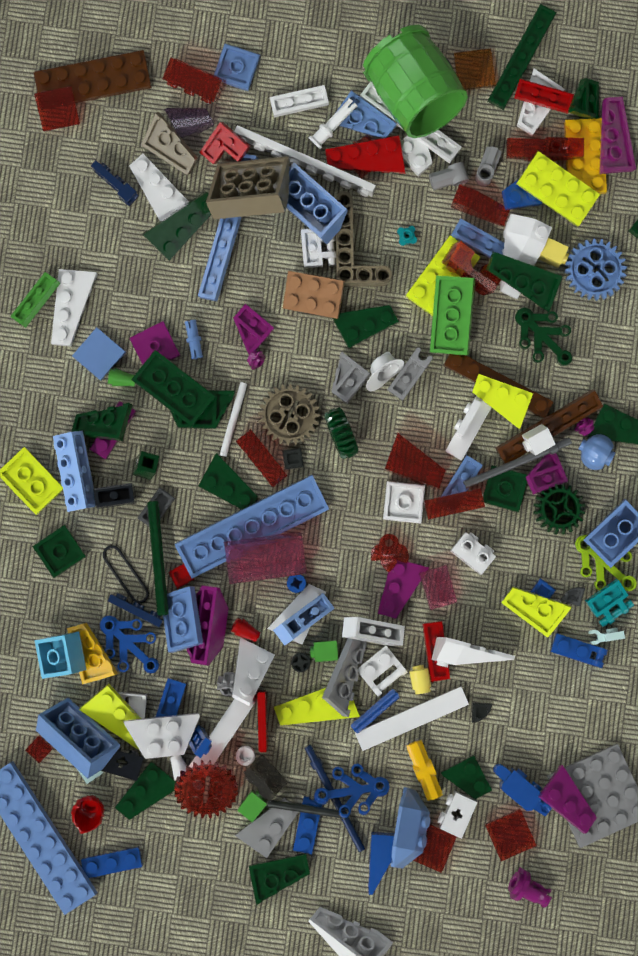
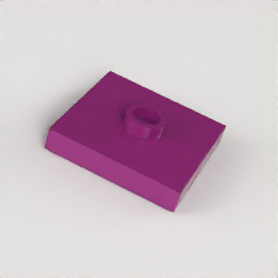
M163 321L129 338L142 365L154 350L158 351L169 361L181 356Z

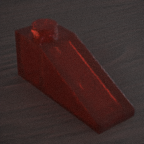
M461 184L458 186L451 208L504 227L510 211L505 210V206Z
M251 429L236 441L238 446L272 487L287 477V474Z

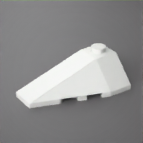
M437 637L431 660L437 661L436 665L448 668L449 664L460 665L514 660L515 656L495 650H486L484 647L447 637Z
M319 907L308 921L339 956H385L393 944L391 940L378 930L364 928L360 926V923L347 921L341 915Z

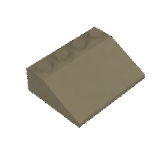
M289 156L217 164L206 200L212 218L225 219L284 213L289 198Z

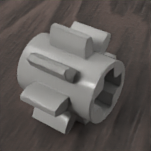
M225 672L223 677L218 676L217 690H220L221 694L232 696L235 673Z

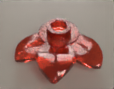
M385 534L380 539V543L372 548L371 561L380 560L382 567L387 572H390L397 564V560L408 563L409 554L407 548L399 544L398 538L395 535ZM392 540V546H386V541Z

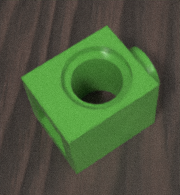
M337 640L313 642L314 646L310 647L311 658H315V662L338 660Z
M252 789L237 811L253 823L267 805L266 795L259 790L255 792Z

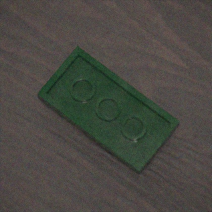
M154 350L131 379L191 427L195 425L216 398L156 350Z

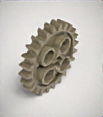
M282 384L280 391L274 387V394L268 392L269 399L263 397V401L266 404H261L260 408L264 411L258 412L259 416L264 417L259 420V423H265L262 430L268 429L269 431L266 436L273 435V442L278 438L280 445L283 441H286L287 446H289L290 441H293L296 446L298 439L304 443V436L311 438L309 431L316 432L313 425H319V422L315 420V418H320V414L315 413L320 409L318 406L314 407L317 400H310L313 394L306 395V388L299 391V385L292 389V385L289 384L288 389H285V386ZM288 397L292 400L290 406H283L281 400ZM298 400L299 404L293 410L294 417H289L283 429H279L286 419L285 412L289 413L294 403ZM301 407L308 410L307 415L304 417L297 414V410ZM275 413L280 414L282 417L277 423L271 421V416ZM291 423L298 426L297 431L294 433H290L287 430V426Z

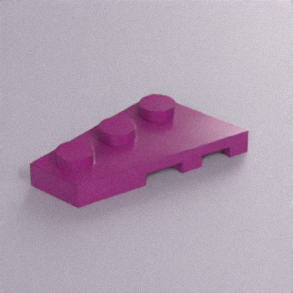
M392 558L377 614L397 618L429 567Z
M560 765L538 797L579 831L586 834L597 817L564 766Z

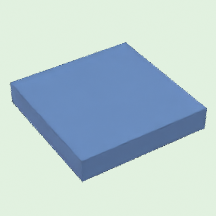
M224 44L213 80L249 92L260 55Z
M96 327L72 357L102 381L126 352Z

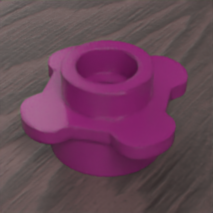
M257 350L249 355L247 362L252 366V370L259 368L264 363L265 355L262 351L258 352Z
M589 417L580 420L575 431H579L578 433L583 436L588 435L595 427L593 425L594 421L590 420Z

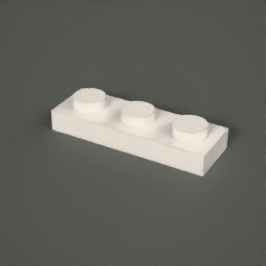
M325 85L270 97L274 117L329 105Z

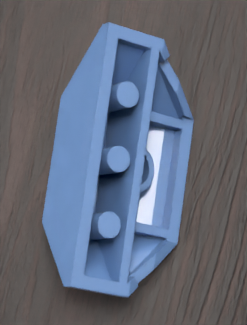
M404 787L399 805L391 856V867L403 869L424 852L427 844L426 833L430 825V812L417 791L411 788Z

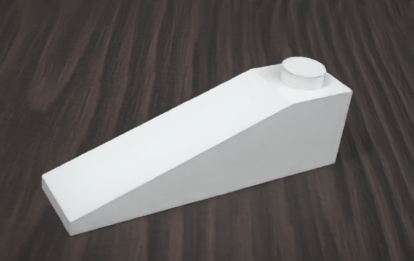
M510 214L503 233V238H505L504 249L502 250L503 255L535 266L546 245L552 227L537 219ZM502 280L500 281V292L518 299L520 293Z

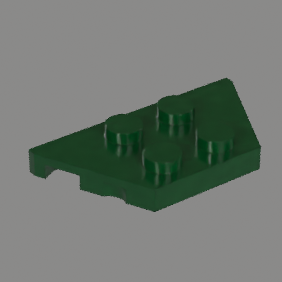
M208 390L216 398L193 427L172 411L170 412L178 428L217 429L235 396V391Z

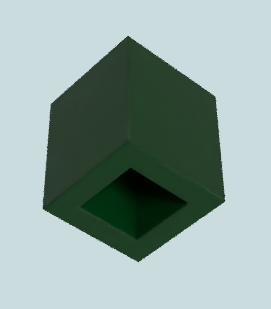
M141 451L136 457L132 475L151 480L156 474L160 456Z

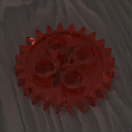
M201 760L200 765L193 762V768L186 766V772L180 771V776L176 778L174 796L177 797V804L181 803V809L187 808V814L193 811L194 817L199 813L202 819L205 814L212 818L213 813L219 816V811L226 813V807L232 808V802H236V796H238V782H236V776L232 775V770L226 771V765L220 768L218 761L215 765H212L211 760L208 761V764H204V761ZM206 776H210L206 803H203Z

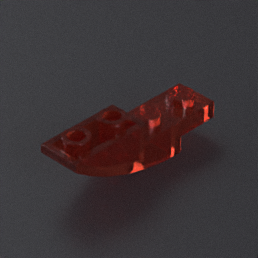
M507 138L506 159L531 161L538 151L552 161L583 158L584 138Z

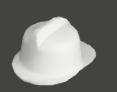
M385 352L377 357L371 364L370 371L372 376L367 381V390L375 391L382 387L402 370L404 361L402 359H395L390 352Z

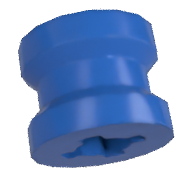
M293 574L287 580L288 589L294 593L303 591L306 586V580L300 574Z

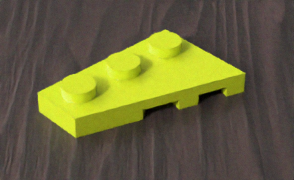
M478 374L472 391L518 429L521 428L533 393Z
M512 587L501 601L503 605L547 638L572 608V606L516 587Z

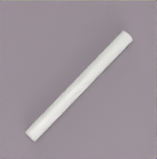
M240 382L220 456L227 457L247 388L246 383Z

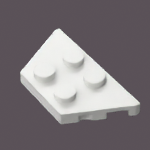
M199 713L124 720V725L145 759L178 756L185 754L200 715Z

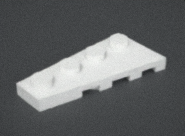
M141 154L129 165L160 221H163L176 210L178 211L189 202L144 154Z
M59 269L58 281L60 284L56 291L52 345L72 346L79 321L84 313L87 299L91 294L94 280H96L97 272Z

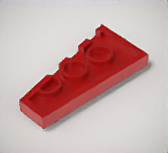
M399 136L325 149L327 164L340 170L406 174Z

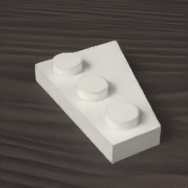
M533 69L530 82L561 91L565 90L536 69ZM524 101L517 127L533 136L551 109Z
M308 584L267 629L273 631L322 593L326 594V591ZM310 627L293 639V641L303 644Z

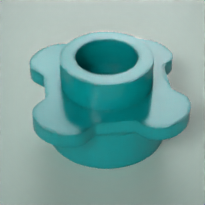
M414 226L398 228L397 234L399 235V244L401 246L417 242Z

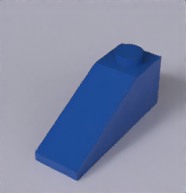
M371 832L369 895H373L391 863L395 833Z

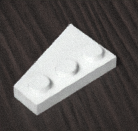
M240 638L232 698L250 706L275 654Z

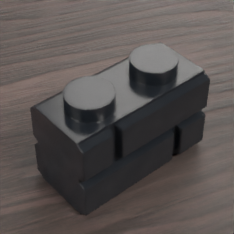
M133 483L93 489L95 505L98 509L137 503Z

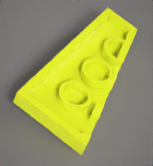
M326 688L274 706L280 726L360 716L354 700L349 701V717H344L322 698Z

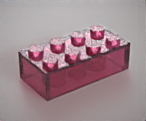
M300 532L224 542L229 584L307 574L303 539Z

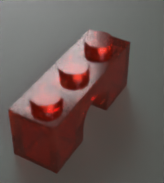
M462 241L452 244L442 260V263L446 265V269L458 274L460 277L475 278V291L481 295L494 293L501 280L486 270L487 265L482 266L479 272L474 270L471 265V259L475 251Z

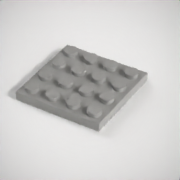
M617 743L564 767L597 817L586 834H583L568 822L579 848L638 822V787ZM555 772L546 775L548 780L551 779Z

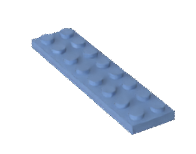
M310 475L174 543L191 578H194L329 510V507L313 475Z
M12 761L1 768L0 816L64 915H66L98 892L14 762Z

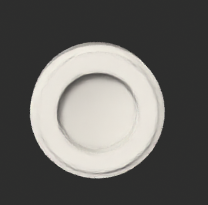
M241 746L236 752L237 762L243 766L253 763L255 759L253 748Z

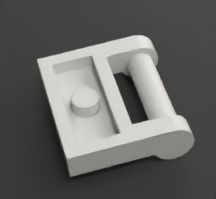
M386 645L357 668L358 673L378 697L386 687L401 675L404 676L408 673ZM394 664L397 669L376 686L373 681Z

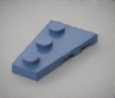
M351 91L338 110L348 98L353 100L348 108L354 102L358 107L339 126L380 139L388 138L397 126V123Z

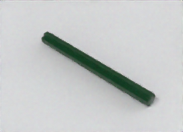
M149 501L147 502L156 607L157 615L163 616L168 615L169 610L159 502Z

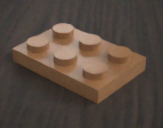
M289 270L282 308L338 319L345 280Z

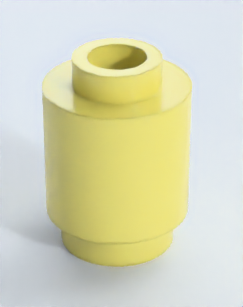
M424 665L413 666V670L409 671L412 689L415 690V694L430 692L432 685L429 669L424 668Z

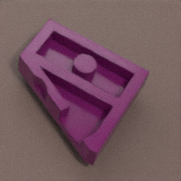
M247 304L233 317L248 355L257 350L274 331V327Z

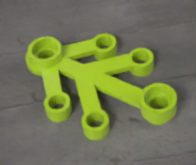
M581 535L576 539L575 548L581 553L582 567L580 569L582 577H589L592 574V569L589 567V554L595 559V589L601 590L607 586L604 580V568L620 581L625 591H632L636 588L637 582L634 577L625 576L614 565L610 568L589 545L586 548L581 546L582 541H584L583 539L587 535ZM630 551L627 552L629 555L627 560L623 559V557L620 559L622 562H629L632 559ZM584 568L589 570L588 575L583 574ZM625 580L630 581L629 587L624 585ZM599 581L603 582L602 588H598L597 583Z

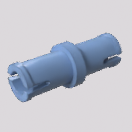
M196 320L184 322L188 336L186 341L189 343L192 360L203 358L200 344L202 339L198 334Z

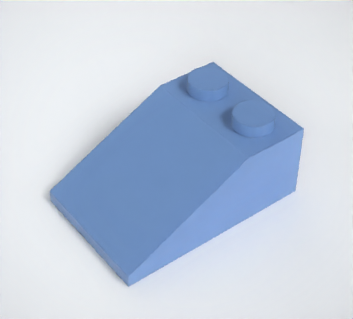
M626 499L614 508L583 539L610 568L638 543V512Z

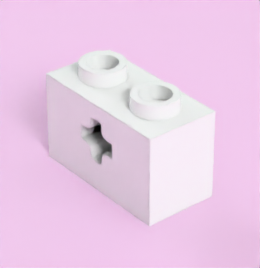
M454 790L453 794L448 795L445 802L447 808L445 812L442 811L437 822L440 823V829L462 839L477 801ZM457 809H459L458 811L461 815H456L454 818L452 811H457Z

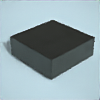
M301 448L282 451L285 470L304 467Z

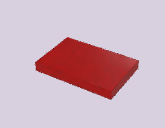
M260 690L257 693L258 751L267 752V691Z

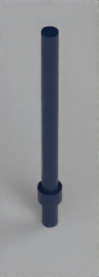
M311 744L306 746L304 749L311 760L310 765L312 769L316 770L325 789L328 791L334 790L322 767V760L320 757H317ZM331 799L336 810H339L342 806L340 799ZM350 818L341 819L358 852L365 850Z

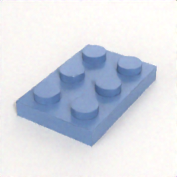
M189 586L167 593L169 613L168 615H163L168 652L174 653L203 644L195 587Z

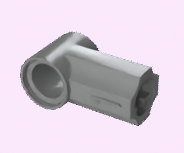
M493 146L486 147L475 176V181L478 185L485 187L491 183L502 151ZM487 173L489 177L483 178L480 174Z
M463 162L454 163L448 166L447 169L429 174L433 191L451 185L460 186L469 181Z

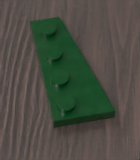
M492 252L486 268L487 271L545 311L550 312L563 276L496 252Z

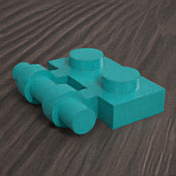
M615 579L585 600L595 617L598 618L603 614L604 618L598 621L602 627L607 624L611 625L615 622L614 619L622 614H627L629 609L634 606L631 600L623 602V599L629 595L618 579ZM617 604L618 608L610 613L609 609Z

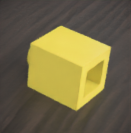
M548 238L538 259L558 268L561 263H566L569 256L566 252L569 247Z

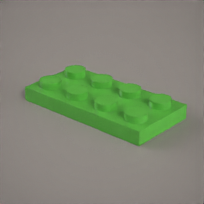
M436 276L430 352L469 355L475 278Z

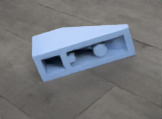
M322 593L273 631L285 646L335 608L325 594Z

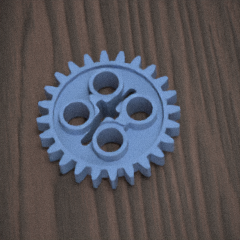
M594 238L591 244L588 240H585L584 246L579 243L577 245L578 250L575 248L571 250L573 255L569 254L568 259L570 261L565 263V266L569 267L564 271V273L569 274L565 280L572 281L569 288L575 286L574 293L580 291L581 298L587 294L588 300L594 296L597 301L601 295L604 300L607 298V294L612 296L614 294L613 290L618 291L620 289L618 285L624 283L620 278L626 277V274L622 271L626 270L627 266L621 265L625 259H619L622 252H615L617 246L611 249V242L603 245V239H601L597 244ZM590 253H596L599 260H593ZM606 265L611 266L613 273L606 272L604 267ZM578 267H584L586 274L579 273ZM597 267L598 270L594 273L592 270ZM592 279L599 280L600 287H595L592 284Z

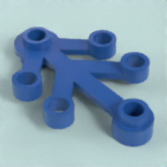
M106 616L100 622V629L106 634V648L104 651L105 653L108 649L113 651V655L111 657L108 656L109 659L116 655V650L113 648L115 636L119 640L120 646L118 670L120 672L129 670V649L143 663V668L147 673L156 672L159 669V661L156 658H149L133 643L146 642L153 644L157 639L155 633L125 635L120 629L132 628L135 631L140 630L143 626L140 619L118 621L114 616ZM135 621L140 623L139 628H134L133 623ZM107 622H111L113 624V627L111 629H108L106 627ZM149 634L154 636V640L152 642H149L147 640V636ZM123 662L127 664L125 670L120 668V664ZM149 662L154 663L153 669L148 668L147 665Z
M354 764L351 769L352 775L360 777L368 783L367 785H360L344 774V770L341 767H335L332 771V777L346 784L348 788L329 791L325 788H319L315 791L314 800L318 805H325L329 799L351 796L347 803L339 809V815L342 818H348L361 795L370 793L366 801L361 802L358 807L361 815H367L376 798L385 796L388 793L389 783L383 777L373 778L363 771V767L360 764ZM354 768H359L361 772L355 773ZM335 771H340L342 775L336 776L334 773ZM380 783L383 785V788L378 789L376 785ZM319 793H325L326 797L320 798ZM361 806H367L368 810L362 811ZM345 808L349 813L343 814L341 810Z

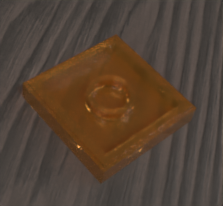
M491 48L456 52L453 54L455 71L465 90L496 86Z

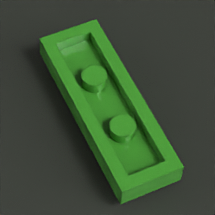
M44 272L10 317L26 328L59 286L60 282Z

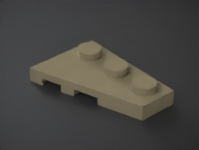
M156 112L141 146L184 174L189 175L198 157L160 112Z

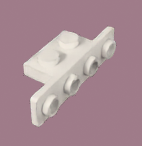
M478 396L475 397L472 403L468 402L463 411L466 415L463 420L459 418L454 429L457 431L446 449V453L459 460L464 458L491 409Z

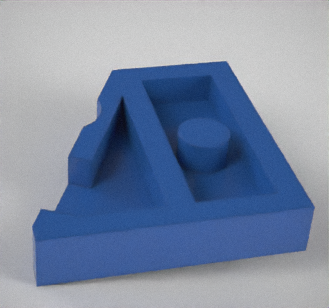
M517 181L502 191L505 210L543 204L540 200L516 184Z

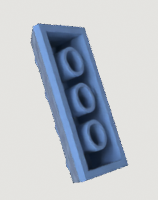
M296 163L289 167V198L286 208L323 242L328 244L340 231L348 210Z
M66 698L38 715L36 731L88 779L106 766L120 748V744L93 719L81 712L80 708L73 701Z

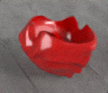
M87 795L76 801V804L72 807L71 814L72 822L78 828L80 834L90 832L102 823L105 815L103 803L94 795Z

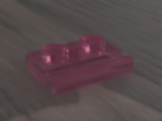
M447 565L419 573L429 610L457 602Z

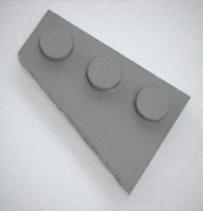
M285 797L280 800V801H284V802H290V801H289L288 799H286ZM270 808L254 820L253 823L251 822L244 829L240 830L235 836L267 858L298 812Z

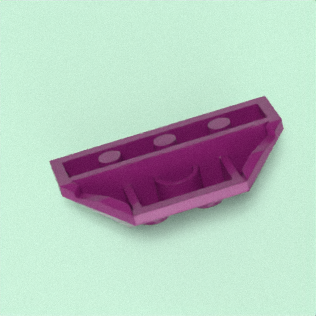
M202 585L196 593L203 644L187 648L186 650L190 656L191 663L209 666L224 646L229 608L220 588Z

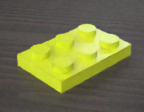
M23 447L0 469V478L35 515H38L63 491L62 485L26 447Z

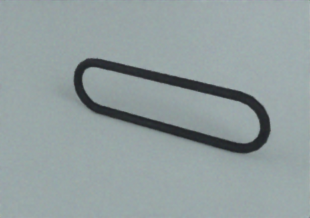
M110 545L106 547L103 551V559L129 597L138 603L145 602L148 599L149 591L124 554L117 546ZM114 548L119 552L145 589L146 596L143 600L138 601L132 596L105 556L108 549Z

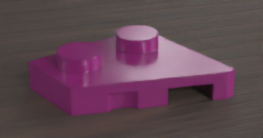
M557 453L545 455L526 476L533 495L548 490L549 487L554 488L555 484L559 486L562 483L568 482Z

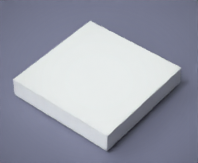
M387 481L383 520L421 524L425 485Z

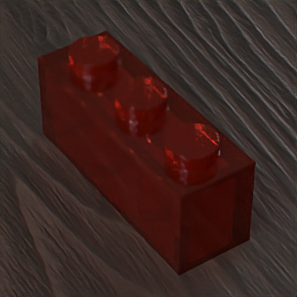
M170 57L162 78L167 81V85L176 89L179 86L184 89V93L191 96L197 94L201 96L200 100L209 104L211 102H218L226 82L224 79Z

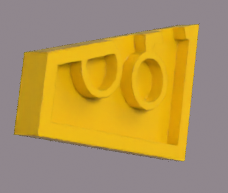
M87 623L67 628L68 633H80L87 669L79 672L82 685L119 674Z

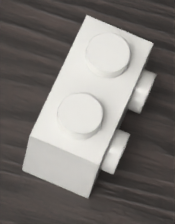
M465 532L450 552L479 575H482L496 557L493 554L494 550L486 544L482 546L478 542L479 538L473 533L467 534Z

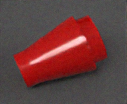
M237 618L231 628L235 636L254 642L257 641L261 633L244 618Z

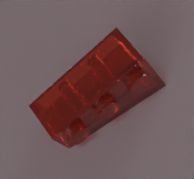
M399 433L396 435L384 468L386 472L436 490L440 488L446 471Z

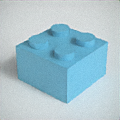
M79 632L35 640L42 679L87 670Z

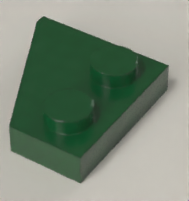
M588 78L581 79L568 113L587 119L599 118V82Z
M474 755L441 772L442 776L474 799L492 791Z

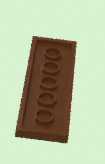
M144 50L33 72L41 110L151 88Z

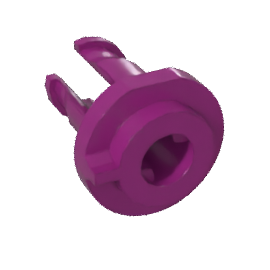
M520 867L509 882L508 891L510 892V898L515 901H519L523 897L545 908L552 899L551 896L547 895L552 890L546 889L541 884L531 880L530 872Z

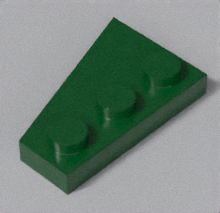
M603 404L593 424L595 427L588 434L587 438L589 439L596 434H602L614 442L638 445V420L609 405Z

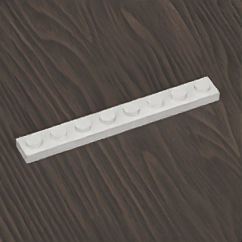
M236 126L234 132L247 143L253 145L256 150L270 152L274 158L289 156L291 165L296 163L298 166L306 168L307 172L323 175V178L330 182H333V180L337 181L342 187L346 189L353 188L362 196H373L376 185L243 127Z

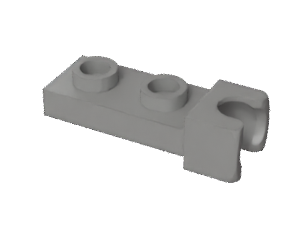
M417 347L387 389V391L401 401L404 400L433 360L432 356H428L426 360H420L418 356L421 348Z

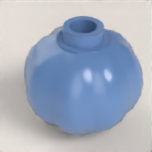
M602 434L593 435L587 441L583 439L578 449L581 450L583 464L591 470H600L604 465L609 466L616 453L612 451L614 446L609 437Z

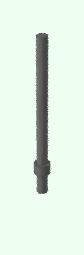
M568 437L555 442L556 445L536 456L533 453L527 454L467 479L463 483L468 488L547 454H555L559 452V449L571 445L572 441Z

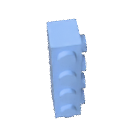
M83 431L53 436L67 512L96 507L94 486Z

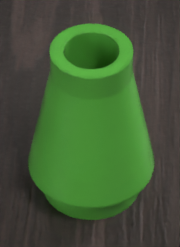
M117 368L115 370L110 369L107 384L134 387L135 383L131 380L134 375Z

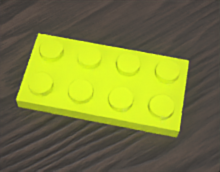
M539 151L516 183L577 227L600 196L598 192Z
M450 235L405 297L433 316L436 276L467 277L481 257Z

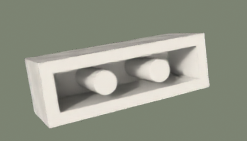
M345 617L342 637L388 646L403 645L405 626L361 617Z

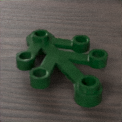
M521 308L515 314V321L521 326L519 347L523 350L530 347L531 341L528 338L529 327L534 332L533 362L540 363L544 359V354L542 353L543 341L556 354V361L560 366L569 365L572 361V354L567 350H562L548 335L567 337L571 333L570 326L539 327L534 321H547L553 324L558 319L557 313L550 311L548 314H533L529 308ZM522 314H527L528 319L523 320ZM550 314L554 315L555 320L551 321L548 316ZM562 328L568 329V334H563ZM523 340L527 341L528 346H522L521 342ZM535 354H540L541 360H536ZM563 354L568 356L567 361L562 359Z

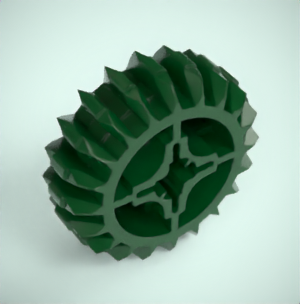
M339 407L326 412L324 418L339 456L342 459L354 457V455L358 454L359 449L344 411Z
M565 483L560 485V489L555 484L553 490L549 487L547 492H540L543 497L536 496L535 499L540 503H534L533 506L539 508V510L534 511L533 514H540V517L536 518V522L543 520V523L540 525L541 528L548 525L546 532H550L554 528L553 533L557 535L560 529L563 535L566 534V529L572 532V526L575 528L579 527L576 520L579 522L583 521V518L579 516V514H585L584 510H580V507H584L585 503L579 504V500H582L583 496L576 497L575 495L579 491L571 492V485L565 490ZM552 494H563L558 502L547 500ZM568 497L573 503L574 513L567 507ZM561 504V509L564 512H559V514H557L558 509L555 508V505L558 506ZM545 505L552 511L551 520L545 514ZM561 515L571 518L566 524H555Z

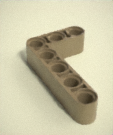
M342 191L336 196L337 201L341 199L349 201V204L344 206L348 210L345 217L349 219V223L342 224L340 231L336 234V279L342 280L340 275L348 273L350 278L345 280L344 287L388 285L392 276L389 267L354 266L353 198L349 192ZM345 235L350 240L347 243H342L339 238ZM347 254L350 259L344 262L340 259V256ZM365 272L369 275V278L362 280L359 278V274ZM381 272H385L388 275V278L386 280L379 279L378 274Z

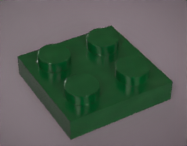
M491 465L490 470L496 468L497 466ZM509 470L487 479L481 503L518 513L527 484V475Z
M63 525L32 546L53 578L58 577L87 557L66 525Z

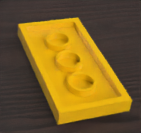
M602 118L565 120L567 171L599 194H606V174H600Z

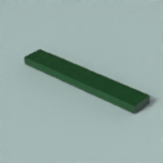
M542 4L539 5L487 102L502 110L505 109L557 12Z

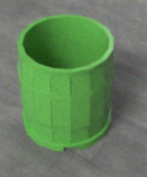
M418 24L401 28L402 33L393 38L391 35H388L370 51L363 63L365 71H363L364 76L368 81L372 82L378 96L394 120L398 122L407 136L411 138L427 136L448 124L462 110L468 98L467 92L459 81L456 72L430 39L427 29Z

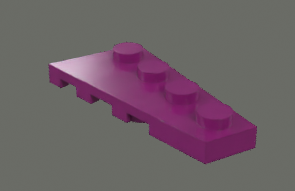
M623 97L605 98L602 102L600 174L633 172L636 170Z

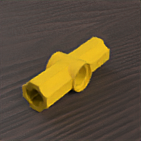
M422 740L406 745L413 762L412 767L418 782L421 783L427 801L443 796L435 776L437 775L431 759L428 758Z

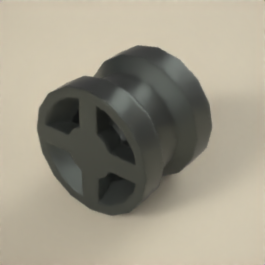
M305 653L295 654L291 660L292 668L297 672L307 671L310 667L309 656Z

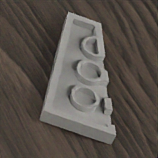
M347 638L322 697L344 717H349L350 714L348 705L349 701H353L354 693L352 689L354 681L357 682L359 677L357 668L358 664H362L367 644L366 641Z

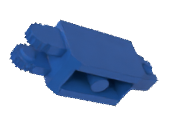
M499 763L494 765L493 772L502 779L500 789L526 811L534 809L544 816L551 811L552 808L538 797L542 788L534 781L532 784L529 783L524 772L519 768L517 771L513 768L509 771Z

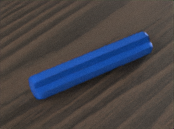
M391 689L351 724L352 729L356 733H360L398 700L399 694L394 689Z

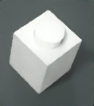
M542 424L522 435L524 439L522 444L527 452L530 451L535 456L556 445L549 429Z

